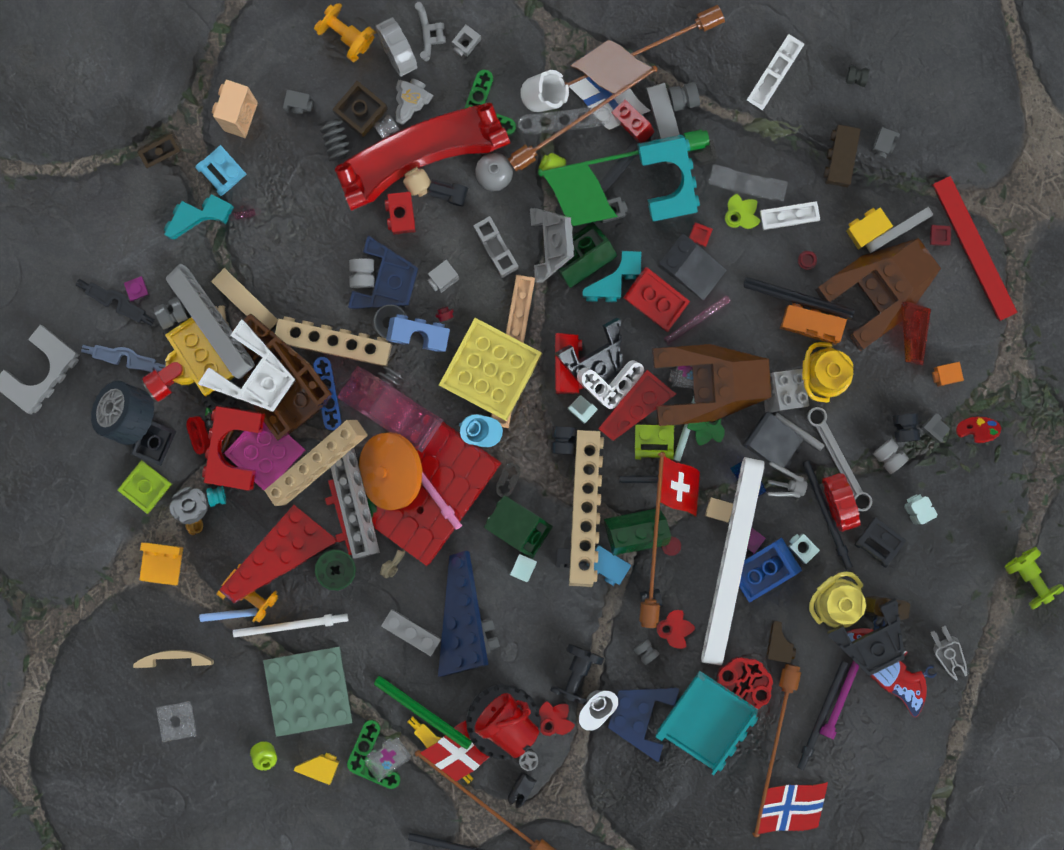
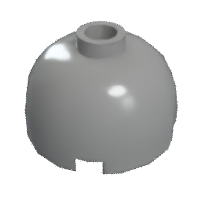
M496 152L482 156L475 168L477 181L484 189L490 191L502 190L509 185L513 177V167L508 158Z

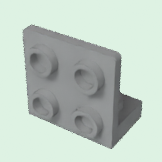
M802 369L770 373L771 398L764 400L765 412L772 413L809 406L808 395L804 388V380H802Z

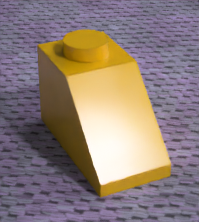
M330 753L321 754L298 764L294 771L330 785L340 761L336 760L337 757Z

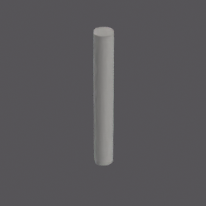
M779 413L775 414L776 418L804 438L803 440L819 451L822 450L824 447L823 443Z

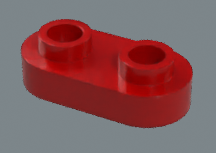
M199 416L190 417L187 420L186 426L193 449L197 454H204L207 447H210L205 422Z

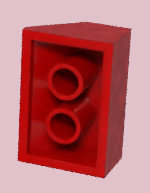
M555 333V353L571 345L579 360L578 351H582V340H578V335ZM555 355L556 394H579V389H583L582 385Z

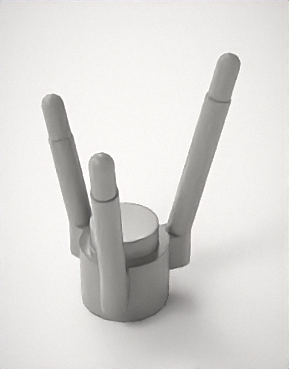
M770 462L772 467L794 478V480H790L789 484L768 480L769 484L786 487L788 491H791L769 492L768 496H794L800 498V496L805 495L807 482L803 481L804 477L798 476Z

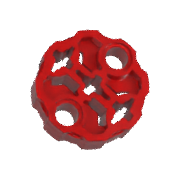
M839 473L822 479L825 497L839 531L843 532L860 526L858 507L845 475Z
M735 657L719 669L717 682L731 692L737 686L733 693L743 699L747 692L745 700L757 709H760L769 702L773 680L771 674L768 673L761 662L753 658ZM749 664L754 666L755 664H757L756 668L760 672L758 673L753 671L751 674V669L747 665ZM742 666H743V667H744V670H745V673H744L743 677L740 678V677L742 676V674H743V670H742ZM726 670L732 672V678L728 681L722 678V674ZM755 677H762L760 679H756L753 685H751ZM745 681H747L746 684L748 685V688H743L741 690L742 687L739 685L740 682L744 683ZM759 690L765 691V698L762 700H757L756 693Z

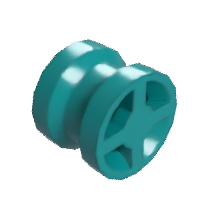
M218 486L216 489L207 488V498L210 507H214L218 503L226 504L223 486Z

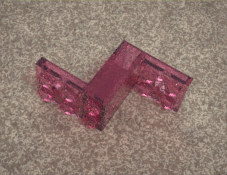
M359 366L352 372L351 377L337 397L389 432L404 436L420 452L424 451L443 422V419Z

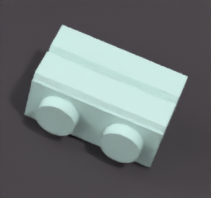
M916 494L907 499L908 503L904 507L907 513L910 514L909 517L913 524H925L937 517V513L934 507H931L932 503L928 497Z

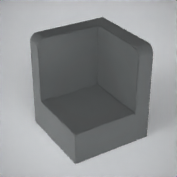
M934 413L920 429L935 442L941 443L943 441L942 438L948 433L950 428L941 421L942 417Z

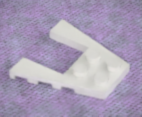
M241 319L230 336L263 358L242 389L211 368L207 369L198 384L274 411L295 381V378L246 322Z

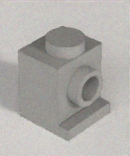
M465 24L452 41L453 51L461 57L463 54L468 57L475 46L481 41V35ZM464 41L469 42V45L467 47H464L462 45Z

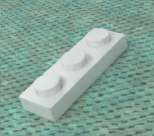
M817 201L760 211L763 230L820 221Z

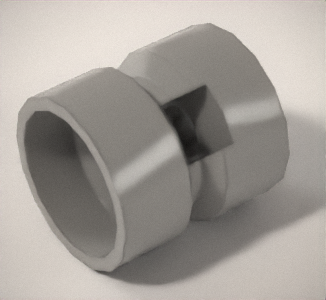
M349 260V271L352 272V275L349 276L350 288H373L374 276L371 273L374 271V260Z
M892 438L873 453L879 462H884L883 467L889 474L897 471L909 460V457L903 451L898 450L899 446Z

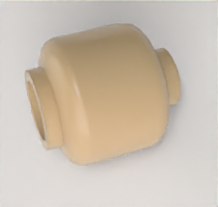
M416 167L404 174L403 183L412 196L418 194L421 197L429 192L428 188L430 187L431 180L424 169Z

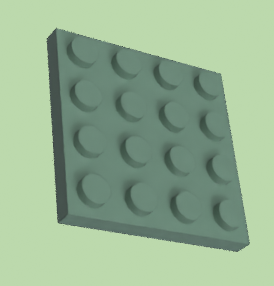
M340 646L263 660L276 737L353 723Z

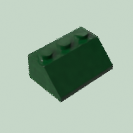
M593 222L572 236L574 256L557 270L570 288L617 257L610 241Z
M656 509L604 519L613 556L653 548ZM661 510L659 511L657 547L669 545L671 540L668 522Z

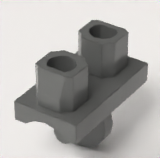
M492 619L481 620L487 654L500 646L497 636L489 639L486 637V631L495 629Z

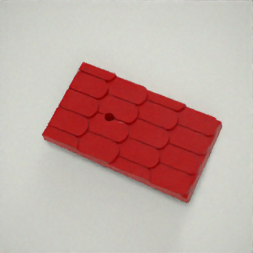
M439 421L434 426L421 447L417 450L422 472L445 503L454 510V515L459 522L501 465L500 461L480 447L464 442L460 433L443 421ZM422 483L416 498L408 506L396 510H385L377 506V512L373 513L372 517L373 526L376 530L402 549H405V551L426 566L432 562L455 529L450 521L441 514L442 510Z

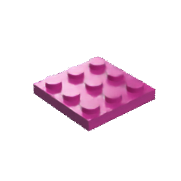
M264 423L261 433L244 431L224 454L238 467L256 470L254 482L265 490L281 477L306 450L289 434L277 441Z

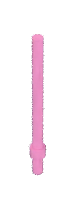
M422 472V485L442 510L441 514L444 518L448 519L456 530L459 529L462 524L454 515V510L445 503Z

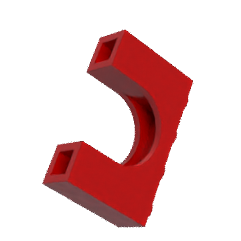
M216 406V409H213L211 420L214 421L213 428H210L208 439L211 440L210 447H207L205 458L208 459L207 466H204L202 472L204 483L243 490L253 489L256 470L236 467L228 463L222 454V442L225 436L233 430L261 433L263 431L265 413L226 406Z

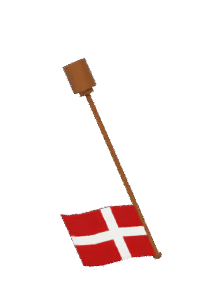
M466 720L454 727L470 739L466 728ZM445 735L437 743L422 752L420 750L415 752V757H420L531 844L529 849L556 850L542 838L539 841L536 839L533 842L457 782L476 770L490 757L477 749L473 743L468 749H464Z

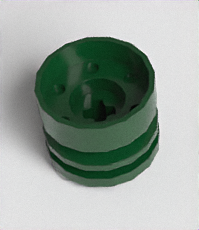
M341 550L325 552L319 557L315 566L318 582L329 590L338 591L344 589L352 583L355 577L356 567L353 559L349 554ZM332 566H340L339 571L341 573L333 576L330 568Z

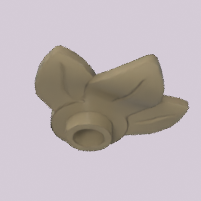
M405 549L402 551L397 550L394 560H388L382 565L380 575L388 578L396 574L398 571L397 565L405 555Z

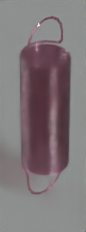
M255 209L235 212V219L255 216Z

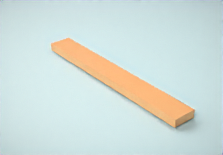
M516 275L506 334L524 343L535 278ZM494 414L491 415L502 427L509 428L511 414L507 421Z

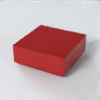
M695 222L689 238L696 244L706 247L713 229Z

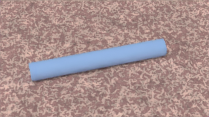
M258 608L200 614V622L255 616Z

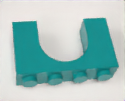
M683 135L638 143L640 162L643 166L667 161L676 164L681 171L680 185L673 193L647 199L652 221L697 213V207L700 206L698 195L694 193V188H697L695 176L692 177L691 175L693 162L692 158H688L687 151L690 150L689 140L685 139Z

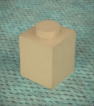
M711 497L705 516L729 522L733 503Z

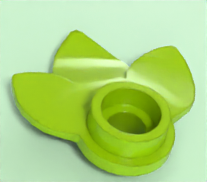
M738 194L732 196L728 201L729 211L725 215L726 224L732 228L741 226L745 229H751L756 227L761 222L757 216L753 215L757 208V200L748 199L742 201ZM732 215L737 216L738 220L736 222L731 220Z

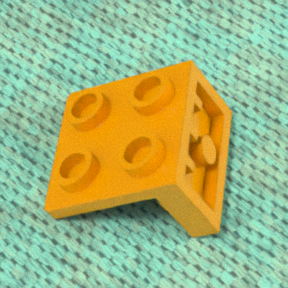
M141 542L140 550L143 551L139 580L178 585L183 547Z

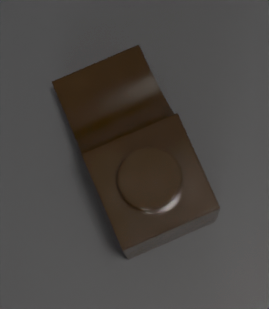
M772 620L766 659L791 663V659H795L796 648H793V643H789L785 639L782 632V622Z

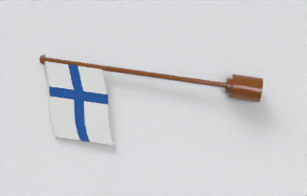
M715 5L696 14L695 24L631 53V55H638L695 27L705 32L724 23L725 19L720 7ZM587 75L581 76L569 83L565 82V85H568L585 102L590 110L613 95L599 87ZM629 88L593 112V115L605 128L611 130L620 125L611 112L625 99L641 115L651 110L646 108Z

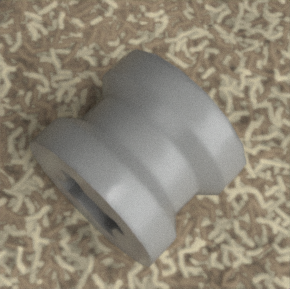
M528 750L519 757L521 768L531 771L537 767L538 756L534 751Z

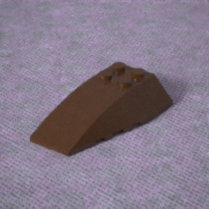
M249 314L244 319L246 324L295 378V381L274 411L253 404L256 412L265 413L264 423L278 441L301 427L328 404L332 394L310 363L253 314ZM242 344L255 364L243 377L246 383L263 357Z

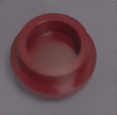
M804 251L798 257V264L804 270L814 268L817 263V257L811 251Z
M446 306L438 309V313L435 314L439 322L453 318L454 310Z
M671 536L669 545L662 546V550L665 554L674 556L680 552L681 543L679 539Z

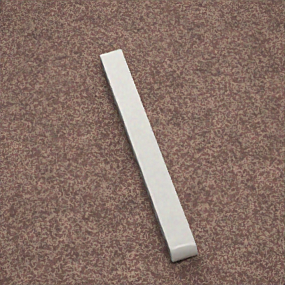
M744 457L742 461L702 650L701 662L721 666L724 660L764 470V461Z

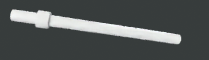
M327 614L320 618L233 630V637L319 625L332 626L334 623L347 622L348 614L334 616Z

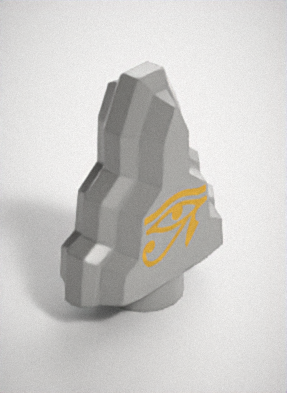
M411 79L410 83L398 80L396 86L398 91L396 100L399 104L396 109L397 123L403 125L411 119L414 112L420 111L424 104H429L433 95L424 90L426 86L424 83L416 79Z

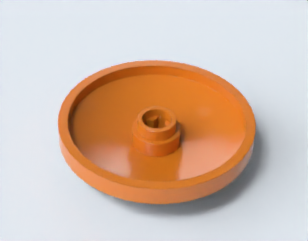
M393 432L377 434L368 440L359 458V469L365 494L371 502L385 510H396L408 506L416 498L422 482V466L415 447L407 438Z

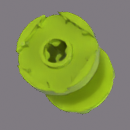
M1037 547L1023 552V555L1018 558L1015 557L1004 566L1008 574L1018 571L1024 581H1030L1038 593V596L1029 603L1032 610L1042 604L1041 602L1044 604L1051 602L1055 599L1054 594L1058 595L1064 591L1062 584L1048 589L1039 574L1042 571L1034 561L1041 555Z

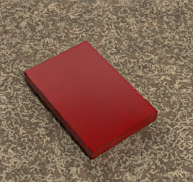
M647 267L643 269L623 297L666 332L671 329L690 302Z

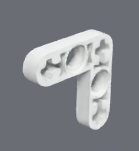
M635 360L629 361L609 385L596 372L584 367L579 370L577 380L602 405L613 409L641 378L644 367ZM586 374H588V377H589L590 379H592L591 382H589L588 380H586V377H585ZM625 380V386L619 389V383ZM598 384H602L601 391L596 393L595 387Z

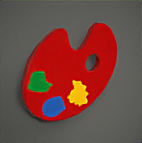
M987 417L965 419L956 428V434L959 437L973 434L975 443L992 441L1001 433L1000 424Z

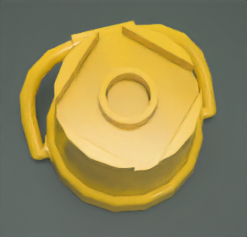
M816 342L808 348L805 354L802 380H804V388L807 395L812 400L828 403L830 397H837L842 394L851 384L853 362L845 353L832 348L831 343ZM816 347H827L825 349H819L818 351L811 354V352Z

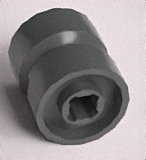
M695 82L686 83L682 88L679 85L668 88L673 112L684 110L685 106L689 108L700 106L699 93Z
M178 297L168 300V304L161 303L153 307L155 315L164 330L174 326V322L180 323L189 319L186 309Z

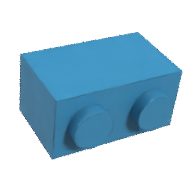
M597 545L595 551H598V563H594V570H597V576L600 573L605 576L604 581L613 586L615 583L620 585L631 565Z

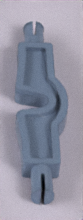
M83 345L82 348L84 349H81V353L91 354L94 359L103 360L114 365H119L122 356L126 355V367L129 369L152 372L155 369L160 371L166 367L164 364L156 363L155 359L140 356L133 350L125 347L112 349L95 345V347Z

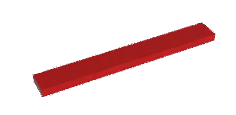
M951 176L934 183L932 186L998 320L1001 321L1018 313Z

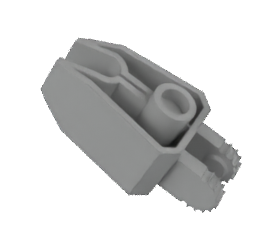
M946 626L942 627V632L947 638L943 641H939L935 631L930 632L936 643L934 644L933 651L948 674L955 680H958L954 668L959 666L964 675L967 676V666L958 638L950 636Z

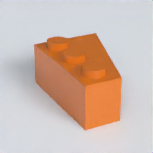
M792 303V305L786 307L780 329L836 345L841 341L847 319L832 314H824L816 309H804L802 305Z

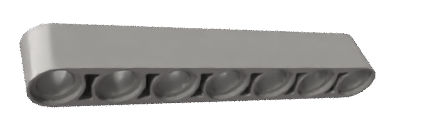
M178 264L166 276L168 284L232 375L241 379L255 366L254 361L243 345L230 336L233 331L190 270L185 265Z

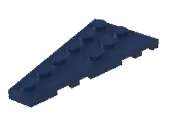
M469 551L449 556L438 677L488 665Z

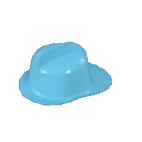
M477 414L470 415L462 423H459L461 438L464 442L471 445L492 447L502 437V426L492 417Z

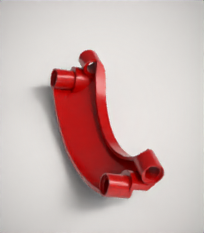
M484 103L440 115L396 132L362 150L344 163L339 164L335 168V172L352 211L373 202L385 189L416 167L420 168L435 161L458 155L489 153L510 144V140L505 128H502L497 118L493 104Z

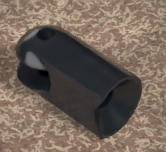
M521 772L508 795L509 804L512 805L516 800L515 807H522L537 781Z

